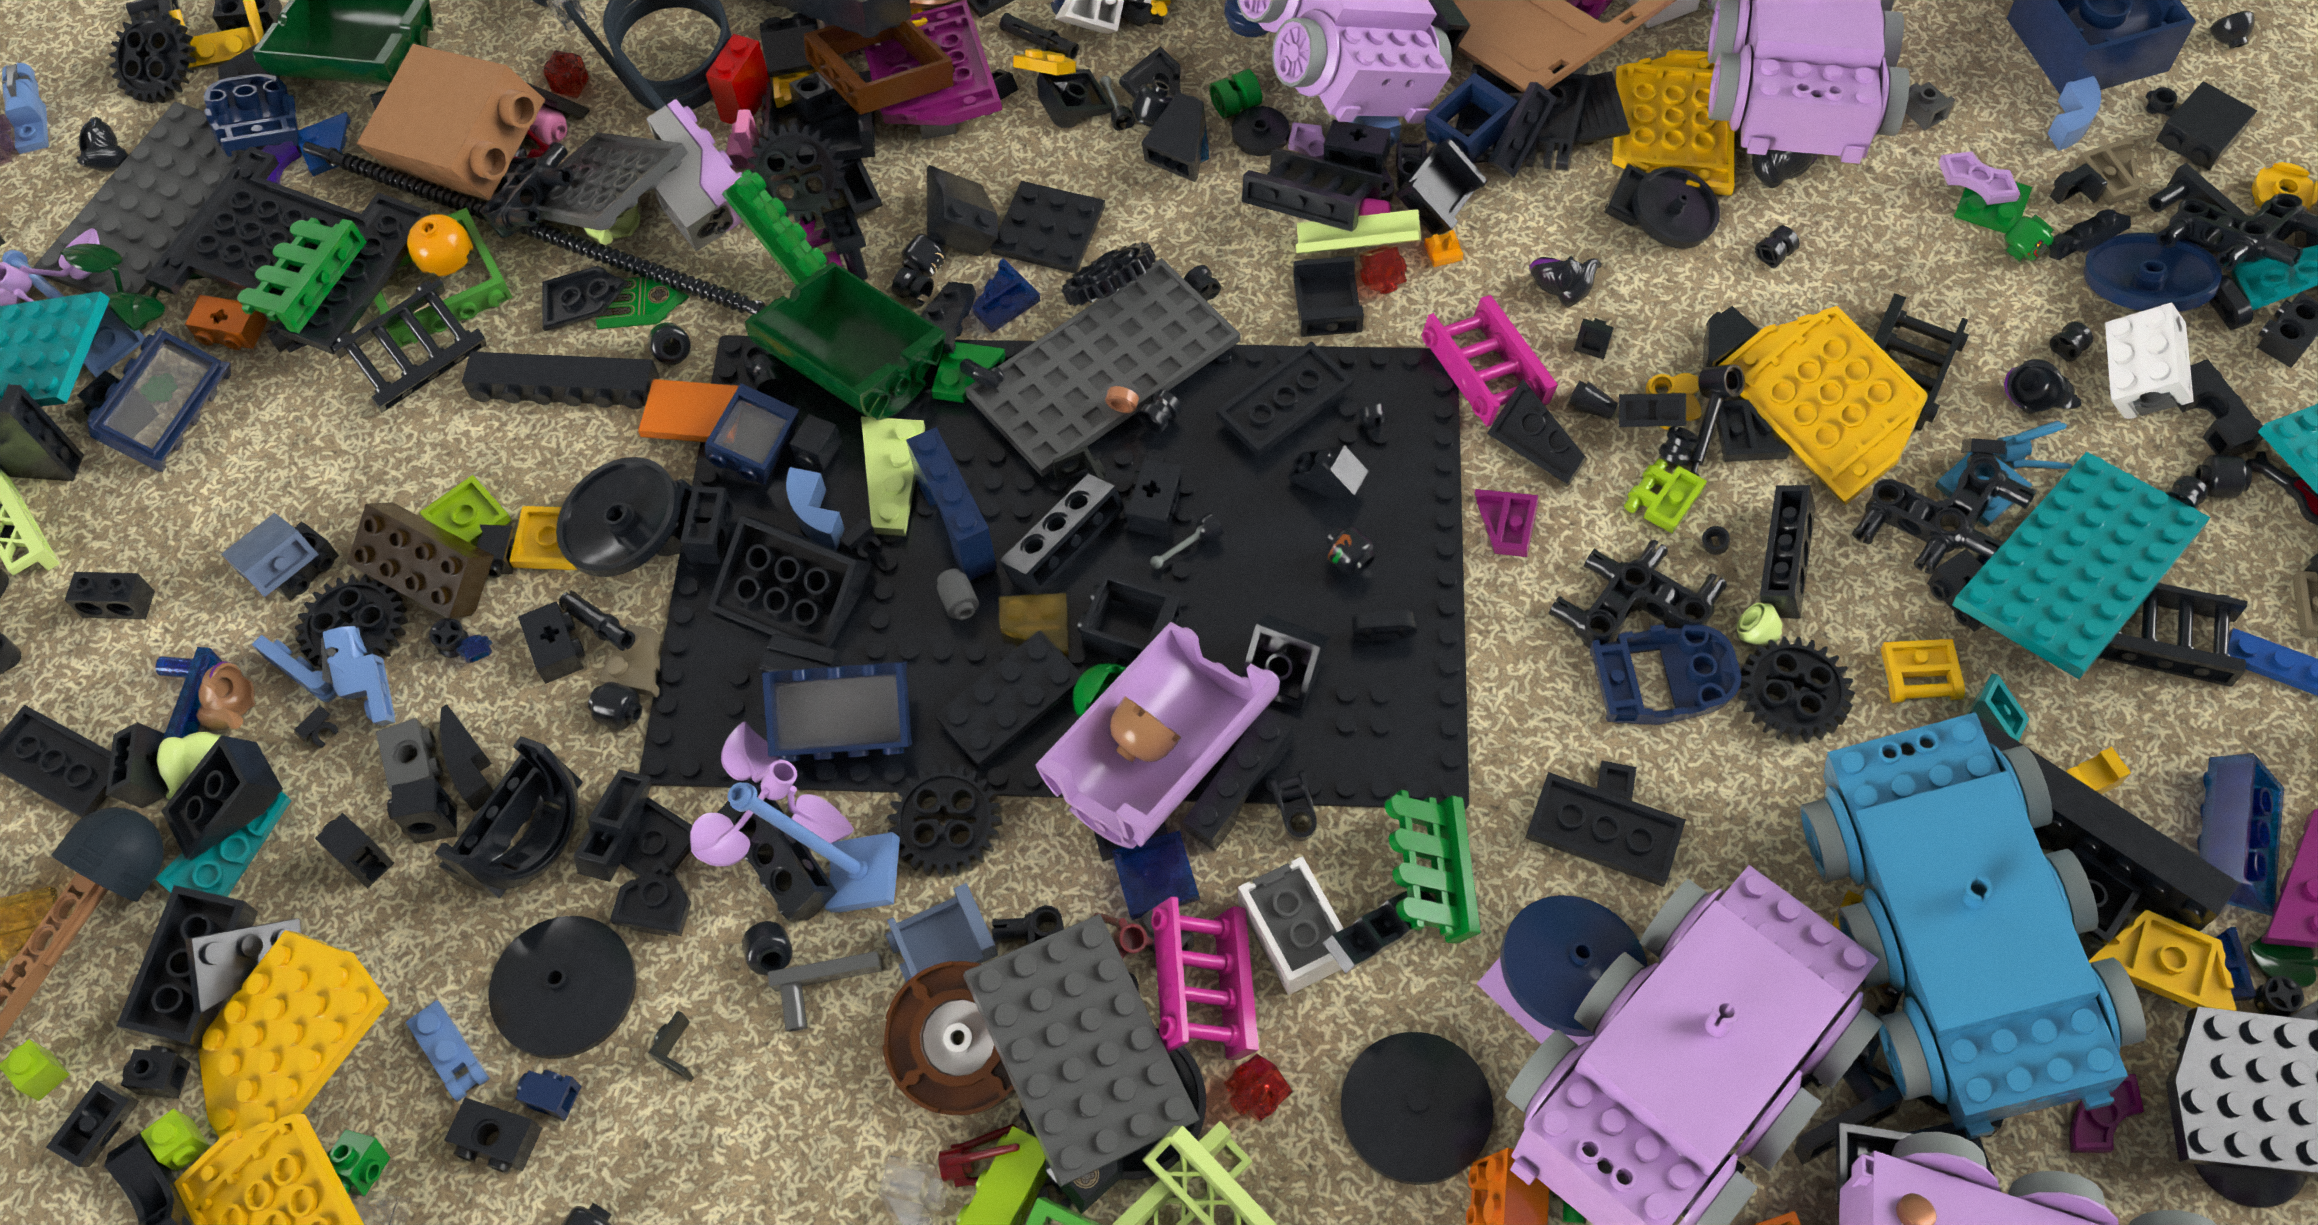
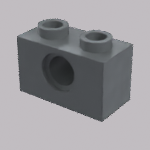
M413 718L376 731L387 785L391 793L392 785L432 778H435L439 783L438 777L443 775V769L437 756L433 757L431 748L436 747V740L429 727L424 728L417 718ZM416 756V758L413 761L408 763V761L411 758Z

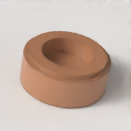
M1120 386L1110 387L1105 398L1106 404L1111 409L1122 413L1134 412L1139 401V397L1135 392Z

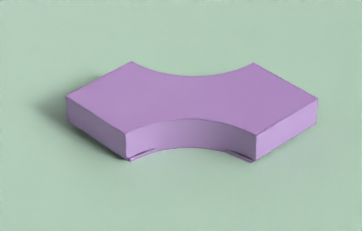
M1293 122L1288 149L1324 160L1325 138L1322 134V126Z
M1971 151L1941 155L1938 163L1947 185H1958L1972 189L1985 200L1987 205L2014 202L2020 196L2010 170L1989 167L1980 162Z

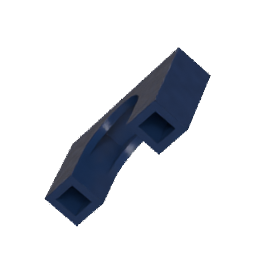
M937 427L906 439L917 483L928 505L937 504L950 537L954 557L962 573L966 574L969 581L996 570L997 565L989 528Z

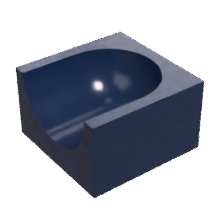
M2014 0L2006 18L2060 95L2067 82H2074L2095 76L2100 90L2168 72L2196 23L2180 0Z

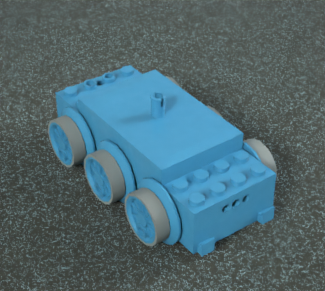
M1974 712L1827 752L1823 774L1827 786L1824 792V799L1800 806L1801 823L1811 857L1821 879L1828 883L1849 876L1857 886L1864 885L1865 887L1862 902L1837 909L1840 931L1879 959L1861 986L1865 989L1889 982L1897 992L1904 991L1906 996L1903 999L1902 1011L1877 1017L1883 1022L1878 1029L1882 1049L1891 1075L1903 1098L1909 1100L1931 1094L1938 1103H1946L1955 1129H1964L1968 1140L1991 1135L1995 1129L1991 1126L1990 1122L2082 1100L2086 1111L2111 1105L2114 1102V1098L2109 1093L2113 1092L2128 1076L2119 1055L2120 1047L2145 1041L2146 1022L2136 989L2122 964L2114 957L2089 963L2077 934L2097 929L2098 912L2094 894L2086 873L2073 852L2069 849L2043 854L2033 828L2052 823L2053 812L2046 781L2031 751L2023 745L2000 751L1996 746L1988 743L1978 716Z

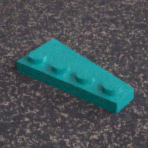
M2318 245L2303 248L2302 256L2294 267L2266 258L2255 262L2239 263L2231 270L2236 286L2250 303L2252 310L2317 286Z
M281 791L261 816L193 860H187L182 852L155 880L170 893L174 885L228 897L292 800Z

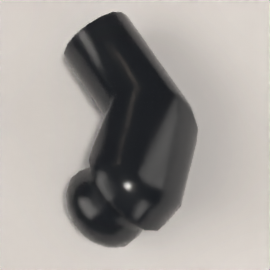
M969 358L963 359L960 363L959 368L963 374L989 389L999 387L998 384L1005 380L1004 373L998 367H993L989 371Z

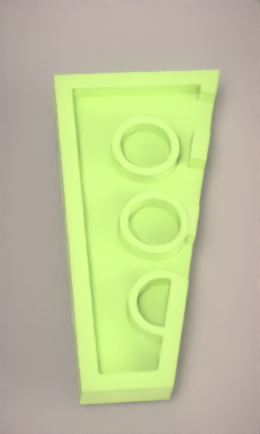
M861 417L871 525H873L875 534L906 536L916 482L906 439L925 432L924 420L893 418L876 420L873 417Z

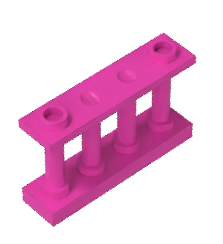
M1491 295L1480 298L1473 317L1446 326L1440 323L1434 313L1428 315L1421 334L1425 345L1435 354L1472 406L1474 413L1480 417L1486 427L1492 425L1499 407L1508 402L1517 387L1493 395L1484 382L1511 373L1515 375L1519 382L1523 379L1544 405L1551 402L1558 384ZM1478 328L1482 330L1488 340L1459 349L1451 337ZM1492 351L1497 352L1504 360L1503 363L1477 372L1468 361V359Z
M1171 896L1152 909L1153 914L1151 917L1155 939L1160 1009L1159 1035L1162 1038L1167 1053L1188 1043L1189 1038L1223 1042L1226 1059L1241 1060L1259 1050L1246 908L1233 906L1215 917L1214 920L1179 915L1178 897ZM1180 930L1214 935L1217 955L1182 950ZM1183 966L1217 970L1220 991L1185 986ZM1186 1002L1220 1006L1222 1009L1223 1027L1189 1023L1187 1020Z

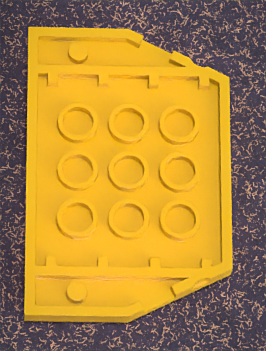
M1675 49L1668 51L1666 56L1651 60L1648 57L1636 63H1627L1616 67L1615 83L1631 131L1629 135L1612 138V164L1623 169L1627 164H1630L1646 173L1661 167L1682 168L1694 173L1705 181L1715 195L1732 196L1734 191V131L1731 130L1729 121L1710 120L1708 118L1709 93L1715 63L1708 62V52ZM1687 180L1686 182L1687 185L1695 187L1701 186L1700 184L1693 182L1691 180Z
M1838 306L1821 310L1818 314H1807L1797 317L1798 320L1778 326L1772 324L1764 327L1718 366L1736 364L1742 369L1745 376V386L1739 397L1742 400L1748 399L1756 408L1759 417L1767 421L1772 427V431L1846 506L1898 464L1928 396Z
M285 930L244 981L242 989L232 996L207 1028L202 1038V1047L198 1049L207 1118L219 1139L228 1132L245 1130L255 1127L256 1124L267 1121L273 1122L291 1114H301L389 1005L390 1002L353 952L330 946L326 942L311 939L309 936L298 932Z
M291 1114L273 1122L267 1121L256 1124L252 1128L225 1133L174 1182L194 1225H364L305 1114Z

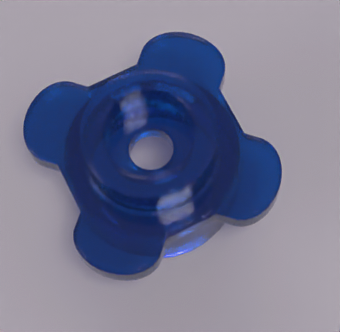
M473 635L463 640L462 646L458 647L456 651L461 657L465 658L467 663H474L492 653L489 645H492L493 642L489 640L488 636Z

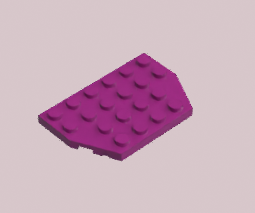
M967 0L913 14L910 19L911 21L921 20L922 18L927 19L928 22L918 28L922 29L925 35L952 59V64L955 68L953 86L881 108L884 123L947 126L1003 110ZM894 38L863 47L873 81L922 66Z

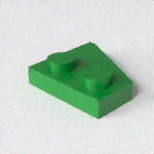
M954 342L956 345L954 354H942L932 388L933 399L964 403L968 399L965 388L974 383L975 380L960 371L961 361L969 358L990 371L997 362L1002 363L1005 360V349Z

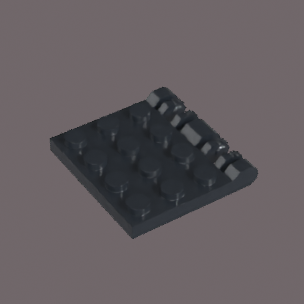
M1473 64L1470 76L1476 73L1507 94L1511 92L1522 93L1481 65ZM1571 73L1548 89L1557 100L1526 155V167H1533L1538 148L1546 149L1543 158L1545 169L1552 168L1555 150H1557L1556 170L1569 171L1572 151L1589 87V75ZM1470 102L1460 111L1455 129L1469 137L1492 115ZM1498 141L1484 152L1485 162L1488 161Z

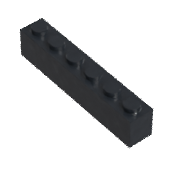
M470 351L462 384L470 398L479 402L497 399L513 404L520 401H534L541 405H548L551 402H563L570 406H579L581 403L595 404L603 408H608L611 405H625L631 409H640L646 405L652 380L659 379L660 375L653 359Z

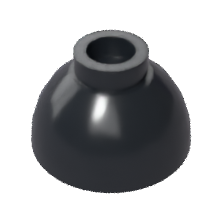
M2241 11L2223 17L2211 25L2210 31L2215 39L2227 44L2229 49L2242 47L2249 43L2247 38L2254 27V13L2251 11Z

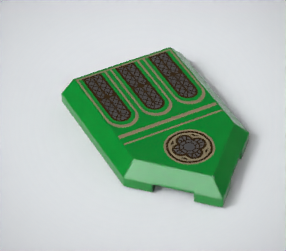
M646 276L622 278L629 284L603 314L596 317L597 329L659 324L667 317L670 311L677 305H681L689 296L683 291H678L676 287L670 288L669 284L664 286L661 281L656 283L654 279L648 280Z

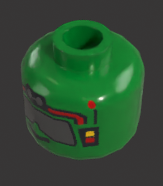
M2034 215L2032 218L2023 216L2005 234V242L2009 245L2005 251L2015 257L2018 262L2023 258L2028 261H2036L2054 242L2051 234L2054 229L2037 215Z

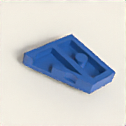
M347 112L298 130V145L312 176L329 171L340 165H329L326 160L303 152L304 143L311 142L328 149L333 147L342 153L347 140L345 135L347 125L351 122Z

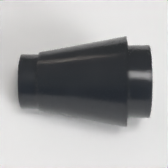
M1580 380L1568 401V404L1575 406L1573 410L1605 417L1609 420L1619 403L1591 382L1587 381V383H1584Z

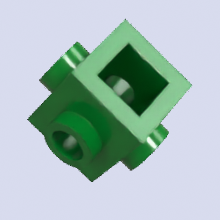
M347 1129L344 1130L332 1149L327 1153L347 1194L349 1192L365 1197L374 1182L377 1181L391 1158L375 1137Z

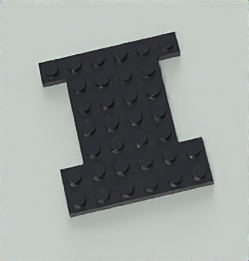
M249 147L147 274L145 280L149 286L173 295L179 292L193 273L241 291L247 288L257 289L260 285V282L255 277L257 269L264 265L274 266L278 260L273 255V249L280 243L291 244L295 237L290 232V227L294 222L299 220L309 221L312 217L316 218L320 225L333 227L335 224H339L342 219L353 221L367 241L299 334L288 331L282 322L276 327L282 336L334 355L335 352L332 346L336 344V339L354 328L409 252L407 247L409 230L415 222L422 217L431 215V213L426 209L377 192L362 214L290 189L267 180L279 164L276 156ZM308 242L304 245L305 248L316 250L319 246ZM289 265L286 270L299 273L302 268ZM272 288L269 293L279 296L284 292L276 288Z

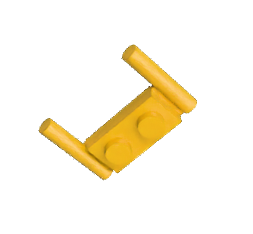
M243 0L250 27L193 36L192 41L188 45L196 47V50L190 53V57L195 58L196 62L189 63L190 68L229 61L260 42L265 34L255 0ZM180 9L168 11L169 15L181 21L180 24L185 26Z

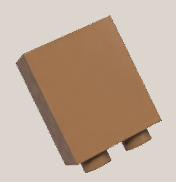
M413 44L356 144L385 166L393 168L395 171L398 170L401 173H407L409 176L421 178L423 181L430 182V184L435 183L437 186H443L454 191L490 200L502 177L506 174L530 126L534 123L545 98L507 65Z

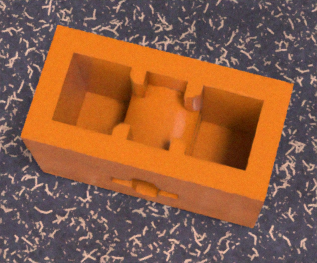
M199 295L185 326L194 335L195 340L201 344L211 346L213 343H219L233 350H240L241 347L253 349L268 319L263 313L254 311L252 315L246 314L242 310L243 306L237 300Z

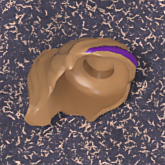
M222 661L206 671L200 684L198 693L201 706L196 717L201 725L210 731L240 728L243 724L241 716L256 704L252 681L244 677L241 670L235 664L228 661Z

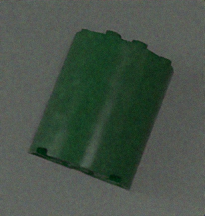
M289 0L278 15V23H273L254 48V60L265 71L275 76L389 86L411 46L416 44L428 47V31H433L429 0Z
M831 262L802 283L797 284L791 290L789 299L781 296L758 313L751 315L745 321L747 334L755 344L867 417H873L876 420L886 419L897 414L920 393L927 383L923 378L930 365L937 366L946 337L945 331L835 262Z

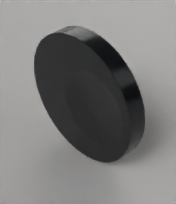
M1677 167L1655 169L1642 179L1633 195V210L1640 226L1649 236L1666 246L1679 249L1696 247L1706 241L1718 225L1720 208L1714 192L1705 181L1688 170ZM1687 180H1691L1693 182L1700 184L1701 186L1695 187L1687 185L1686 182Z

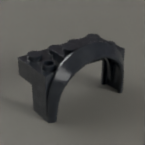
M522 736L513 745L520 753L519 757L454 846L451 847L448 843H441L434 853L442 860L439 867L456 881L499 899L507 889L523 886L541 876L561 855L576 823L578 813L577 790L583 783L545 744ZM549 801L557 804L561 810L548 806L543 802ZM536 808L533 820L523 837L514 847L503 854L511 845L512 839L521 826L530 819L532 811Z

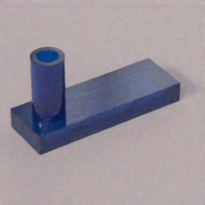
M197 647L193 659L160 656L157 659L155 669L159 676L185 678L163 738H183L198 732L201 723L198 721L196 714L201 706L198 693L200 684L206 671L222 662L211 648Z

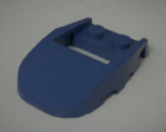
M249 74L221 79L207 87L204 92V102L206 104L204 112L215 140L227 157L232 156L231 151H246L249 147L280 145L288 141H292L294 146L298 145V121L293 95L289 96L286 85L278 77L269 74Z
M1665 624L1653 625L1647 631L1634 634L1632 631L1618 634L1617 641L1600 645L1598 639L1592 641L1590 656L1593 657L1607 713V722L1661 725L1699 717L1723 708L1736 695L1741 685V672L1731 642L1723 633L1709 626L1684 624L1683 628H1665ZM1660 651L1674 709L1653 711V709L1644 708L1630 654Z

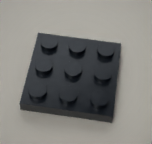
M1021 181L1000 226L998 238L991 246V253L1075 274L1078 272L1104 211L1105 200Z

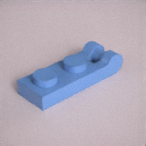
M261 635L252 643L253 647L264 659L321 701L330 702L337 697L338 694L335 692L333 684L323 681L322 671H314L315 668L301 656L296 660L290 655L293 652L278 639L272 643Z
M438 1000L405 1022L445 1083V1087L457 1102L467 1096L466 1091L478 1083L481 1086L490 1079ZM467 1066L468 1072L457 1079L455 1073Z

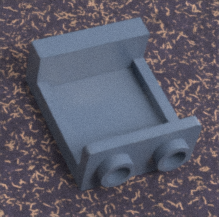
M275 512L221 553L231 566L243 578L248 579L264 597L319 555L298 530Z
M967 883L953 888L956 897L901 922L896 923L894 917L887 920L891 931L885 933L893 954L901 951L905 962L899 964V968L906 982L917 973L935 964L948 961H968L981 964L998 956L995 943Z

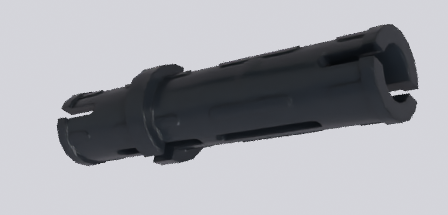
M1005 13L1001 17L999 23L1001 30L1042 47L1044 52L1053 51L1065 54V57L1072 60L1076 57L1079 45L1076 42L1059 36L1058 32L1054 30L1047 31L1009 13ZM1020 28H1023V29H1025V30H1027V31H1030V32H1032V33H1034V34H1030V33H1028V32H1025V31L1021 30ZM1044 39H1048V40H1050V41H1052V42H1054V43H1056V44H1058V45H1055V44H1053V43H1050V42H1048V41H1046V40H1044Z
M570 590L569 593L566 591L561 595L559 599L560 608L569 611L577 620L591 628L595 636L600 640L609 641L621 651H625V648L628 650L633 646L635 634L620 625L619 620L615 616L603 613L575 591Z

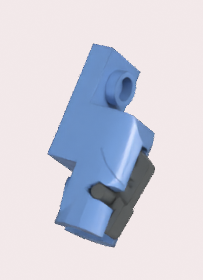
M25 63L3 67L2 87L5 114L14 127L15 149L19 154L49 147L46 105L39 97L38 82L35 79L34 70Z
M355 626L339 627L324 631L323 637H321L323 681L333 684L335 692L341 698L350 700L367 696L368 699L364 701V709L368 719H372L374 724L384 726L395 723V714L383 658L374 654L364 656L367 651L361 639L359 628Z

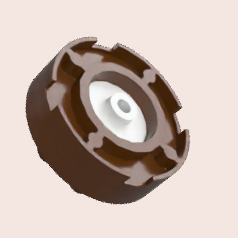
M948 961L922 970L909 979L898 991L885 1017L887 1021L884 1045L882 1047L888 1071L895 1084L905 1096L920 1107L931 1112L959 1116L977 1114L999 1106L1016 1093L963 977L965 971L981 965L980 963ZM962 1031L965 1035V1040L962 1044H959L957 1036Z

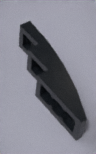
M1407 891L1388 899L1379 908L1361 916L1351 926L1332 934L1323 942L1345 974L1417 931L1411 929V923L1403 921L1396 911L1397 903L1408 897ZM1420 891L1422 900L1436 902L1430 893Z

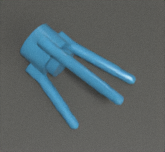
M2054 421L2016 435L1998 438L1997 440L2006 441L2005 454L1999 455L2001 461L2004 463L2011 462L2013 469L2020 467L2071 469L2072 465L2070 463L2025 459L2032 452L2030 440L2064 430L2067 425L2060 421Z

